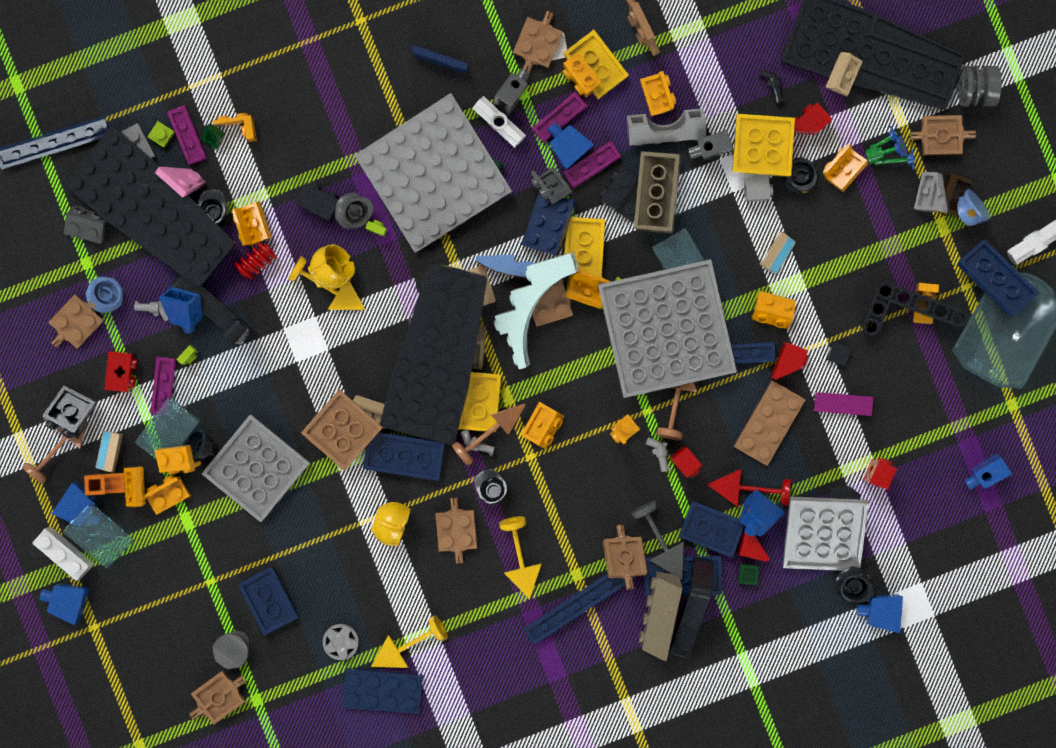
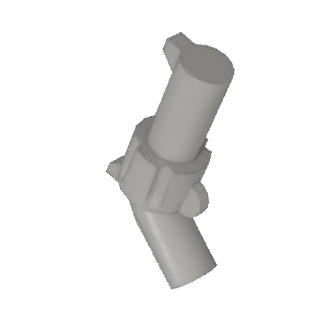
M135 301V311H150L154 316H158L160 313L164 321L168 320L160 301L150 302V304Z
M468 430L461 432L466 447L477 439L473 437L471 440ZM479 443L472 450L487 452L492 456L495 447Z
M648 437L646 445L655 448L652 452L659 458L661 472L671 470L666 459V455H668L666 446L668 443H661Z

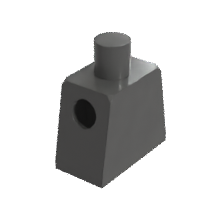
M520 69L517 75L511 73L495 95L493 105L509 117L525 93L528 85L526 81L530 75L523 69Z
M727 129L698 139L699 145L688 148L691 159L702 156L704 160L734 151ZM712 144V150L706 151V145Z

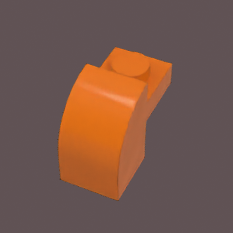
M124 473L84 475L85 495L125 492Z

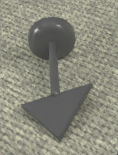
M655 501L646 503L631 514L636 519L644 516L647 518L664 550V553L650 559V561L671 574L679 575L682 580L684 542L671 549L667 548L649 514L657 508V503Z

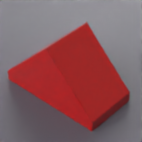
M745 526L738 554L766 562L770 560L756 536H749L745 533Z

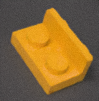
M539 402L521 436L546 449L552 443L556 430L561 427L564 415Z
M143 467L124 468L126 506L139 507L145 505Z
M172 475L163 480V485L158 487L155 484L146 489L147 493L144 494V498L148 499L156 515L191 496L180 476L174 477Z

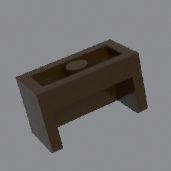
M953 173L947 175L944 189L948 211L947 213H938L955 219L959 218L957 210L958 198L963 197L968 186L972 185L973 180Z

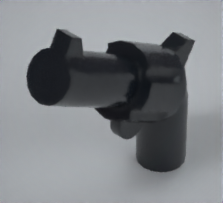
M761 69L759 77L769 79L766 85L773 89L775 102L786 101L785 98H782L780 90L782 86L780 81L781 73L774 74Z

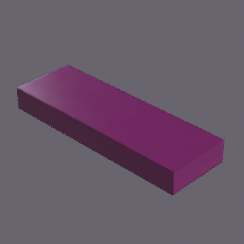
M574 92L531 129L544 144L552 137L547 129L556 122L563 128L586 109L587 105Z
M183 105L168 111L167 114L188 165L191 166L206 160L207 156L187 107Z
M612 141L565 170L563 174L574 189L620 159L621 155Z
M156 357L150 414L171 416L177 362L174 358Z
M815 392L813 411L872 416L873 397Z

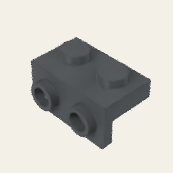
M554 167L540 176L534 170L530 172L534 178L531 180L537 190L540 188L539 192L544 200L549 199L552 205L572 192Z
M72 206L66 213L64 234L101 244L104 240L105 224L107 221L95 211L86 210L81 206Z

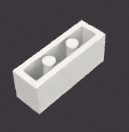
M52 527L45 528L32 543L76 581L82 579L94 565L90 559Z

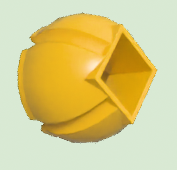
M335 244L327 245L314 253L308 270L318 288L335 289L343 287L354 275V262H349L350 255L342 247Z
M397 502L379 506L371 528L378 541L388 546L398 547L411 509Z

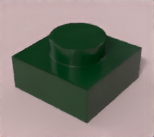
M209 123L205 127L201 139L217 150L222 145L226 133Z
M739 563L737 583L757 585L759 566Z

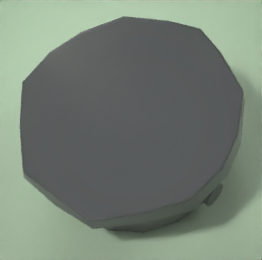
M355 192L345 194L336 202L335 219L346 229H354L366 225L374 209L372 201Z
M236 630L221 635L215 641L213 653L217 663L226 669L244 665L248 659L250 646L249 638L245 632Z

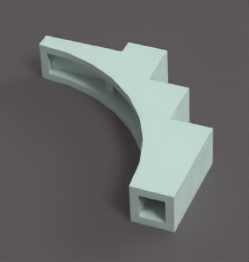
M574 252L527 266L526 276L532 284L511 291L510 301L516 309L495 316V328L500 332V335L508 333L507 342L513 348V361L515 365H518L519 369L530 365L527 351V333L535 306L554 283L580 270Z

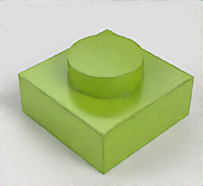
M157 121L148 138L165 148L175 132Z
M374 220L373 223L368 221L367 230L384 237L387 233L384 223Z
M189 345L176 360L182 365L191 364L197 358L196 353L198 350L193 345Z

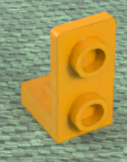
M248 113L237 114V117L234 118L219 116L217 117L218 120H213V125L216 127L244 123L241 126L243 137H246L249 142L257 141L254 118L248 115Z
M917 284L916 293L935 300L936 293L939 291V285ZM921 299L918 300L917 308L924 310L926 302ZM915 312L913 315L914 323H933L932 318Z
M627 414L610 428L612 430L610 435L616 443L621 442L625 444L626 440L640 429Z

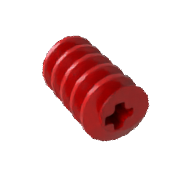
M266 242L265 245L257 243L259 250L253 247V255L247 252V260L240 257L241 265L234 262L235 267L246 280L247 277L254 279L253 272L260 274L258 267L265 270L264 262L271 265L270 257L275 260L278 259L276 253Z

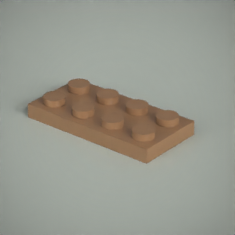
M771 381L733 447L768 466L805 399L778 383Z

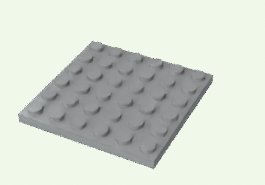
M451 93L354 155L415 253L513 192Z
M711 259L598 285L623 398L737 372Z

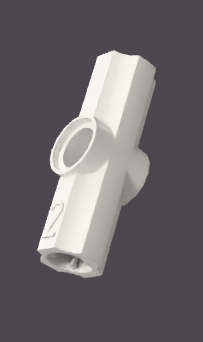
M484 96L472 108L514 148L525 138L526 135ZM502 118L505 123L498 127L494 124V120Z
M1056 220L1039 231L1032 232L1023 238L1022 242L1006 251L1009 260L1014 265H1017L1031 255H1036L1046 249L1048 244L1056 240Z

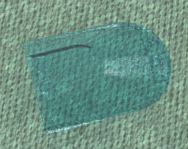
M1019 272L1040 292L1035 299L1016 316L1011 318L996 302L984 293L952 349L963 368L997 387L1022 389L1056 328L1055 293L1047 283L1031 274Z

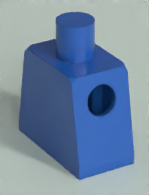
M555 122L547 129L554 137L548 144L564 170L569 168L594 145L571 125L563 130Z
M170 287L159 297L169 322L182 326L184 333L194 332V326L203 317L200 294Z
M996 453L972 468L971 470L974 475L964 481L970 490L980 484L986 489L1010 476L1012 473L1002 457ZM988 472L986 477H982L983 473Z
M78 482L70 485L52 512L53 515L78 526L85 525L87 521L97 526L103 518L102 515L94 511L99 502L92 495H85V488Z
M755 490L745 499L739 520L746 526L745 533L747 535L755 536L756 534L762 536L784 514V511L758 490Z
M57 584L53 587V591L43 589L39 600L49 603L48 613L76 625L81 620L90 587Z
M900 594L872 596L868 600L867 605L857 604L856 614L857 616H867L866 623L870 626L900 633L903 596Z

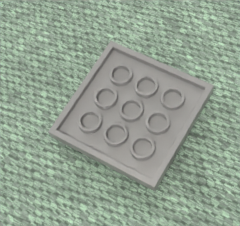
M250 414L203 471L202 475L258 521L262 522L310 462Z
M790 497L783 568L843 571L851 566L860 568L869 507L868 500Z

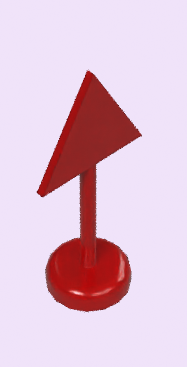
M741 469L707 484L737 507L739 490H758L764 493L782 494L781 504L784 506L789 504L791 479L783 481L782 489L740 485Z

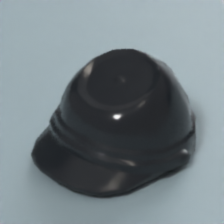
M206 190L202 193L198 204L217 224H220L227 214L223 193L219 190Z
M486 469L476 476L474 484L480 500L490 505H496L505 499L507 495V481L495 470Z

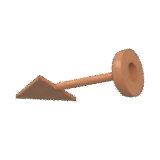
M694 382L670 387L676 389L669 427L658 428L656 436L671 440H682L683 434L673 429L680 391L685 390L697 393Z
M525 404L491 414L497 422L494 426L468 447L464 448L459 442H455L452 447L468 466L471 465L473 459L468 452L500 426L509 435Z
M85 429L78 439L75 437L69 439L79 449H81ZM63 436L37 467L30 463H25L22 468L38 482L44 484L47 478L40 470L68 438Z

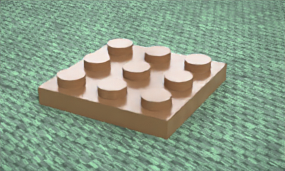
M339 389L301 433L345 471L383 427Z

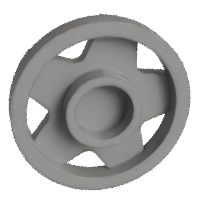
M346 624L331 626L323 637L325 652L336 660H346L352 657L359 646V638L356 631ZM335 628H342L340 632L334 630ZM350 631L353 633L355 639L350 638ZM327 636L330 639L328 644H326ZM354 648V650L350 654H348V649ZM336 651L338 653V656L332 654L331 652Z

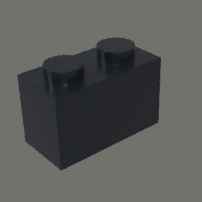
M305 182L295 204L331 223L335 216L336 202L339 196L330 191L326 194L321 191V186L313 182L310 185Z

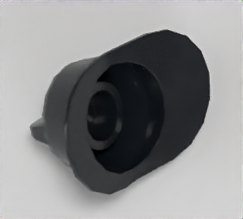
M194 423L184 427L179 436V446L190 445L193 460H201L207 458L208 455H214L212 451L213 440L210 436L205 434Z

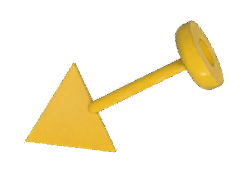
M300 257L288 280L295 281L299 274L315 282L311 274L302 270L306 264L304 257ZM350 281L341 287L339 291L325 288L336 295L328 310H365Z
M521 516L512 517L499 522V526L503 531H512L520 569L504 573L530 599L541 564L529 567L524 566L517 529L525 526L526 519Z
M436 615L429 618L430 631L398 649L388 635L371 667L408 668L400 652L432 634L439 641L448 639L443 623Z

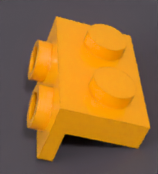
M579 52L563 63V74L568 80H573L576 84L574 88L580 96L583 94L585 98L592 94V90L601 84L600 79Z
M660 71L659 74L640 79L651 117L674 109L676 99L674 93L670 94L668 86H671L668 75H664V72Z
M847 144L838 151L832 162L826 164L823 174L828 182L844 192L867 166L868 161L853 151L851 145Z
M260 201L242 208L232 209L233 220L237 226L239 239L243 246L255 245L272 238Z
M579 270L568 277L566 297L601 309L603 305L598 285L609 283L610 281L601 276H595L584 270Z
M759 291L752 320L788 329L794 317L796 301Z
M190 445L154 450L160 473L168 472V475L179 473L180 470H183L184 473L195 471V467L201 465V461L193 460Z

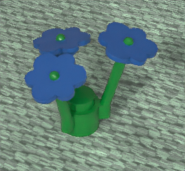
M889 126L891 131L888 134L890 136L876 144L870 145L871 149L866 150L869 164L875 163L877 166L888 163L907 162L908 165H911L912 170H914L915 158L913 149H911V154H907V147L902 136L898 137V133L894 131L892 126ZM890 140L896 141L895 147L882 150V147H880ZM894 151L900 154L901 157L907 156V158L881 160L885 158L884 154Z

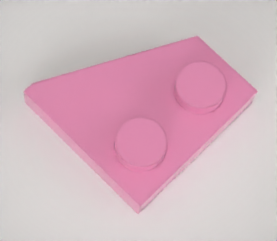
M159 167L155 172L182 198L200 189L205 183L201 176L192 169Z

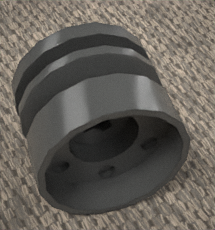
M963 66L958 82L960 105L962 107L969 105L975 107L980 102L982 107H996L1000 100L1002 88L1000 68L998 66H984L980 72L978 66H973L972 68L970 66Z

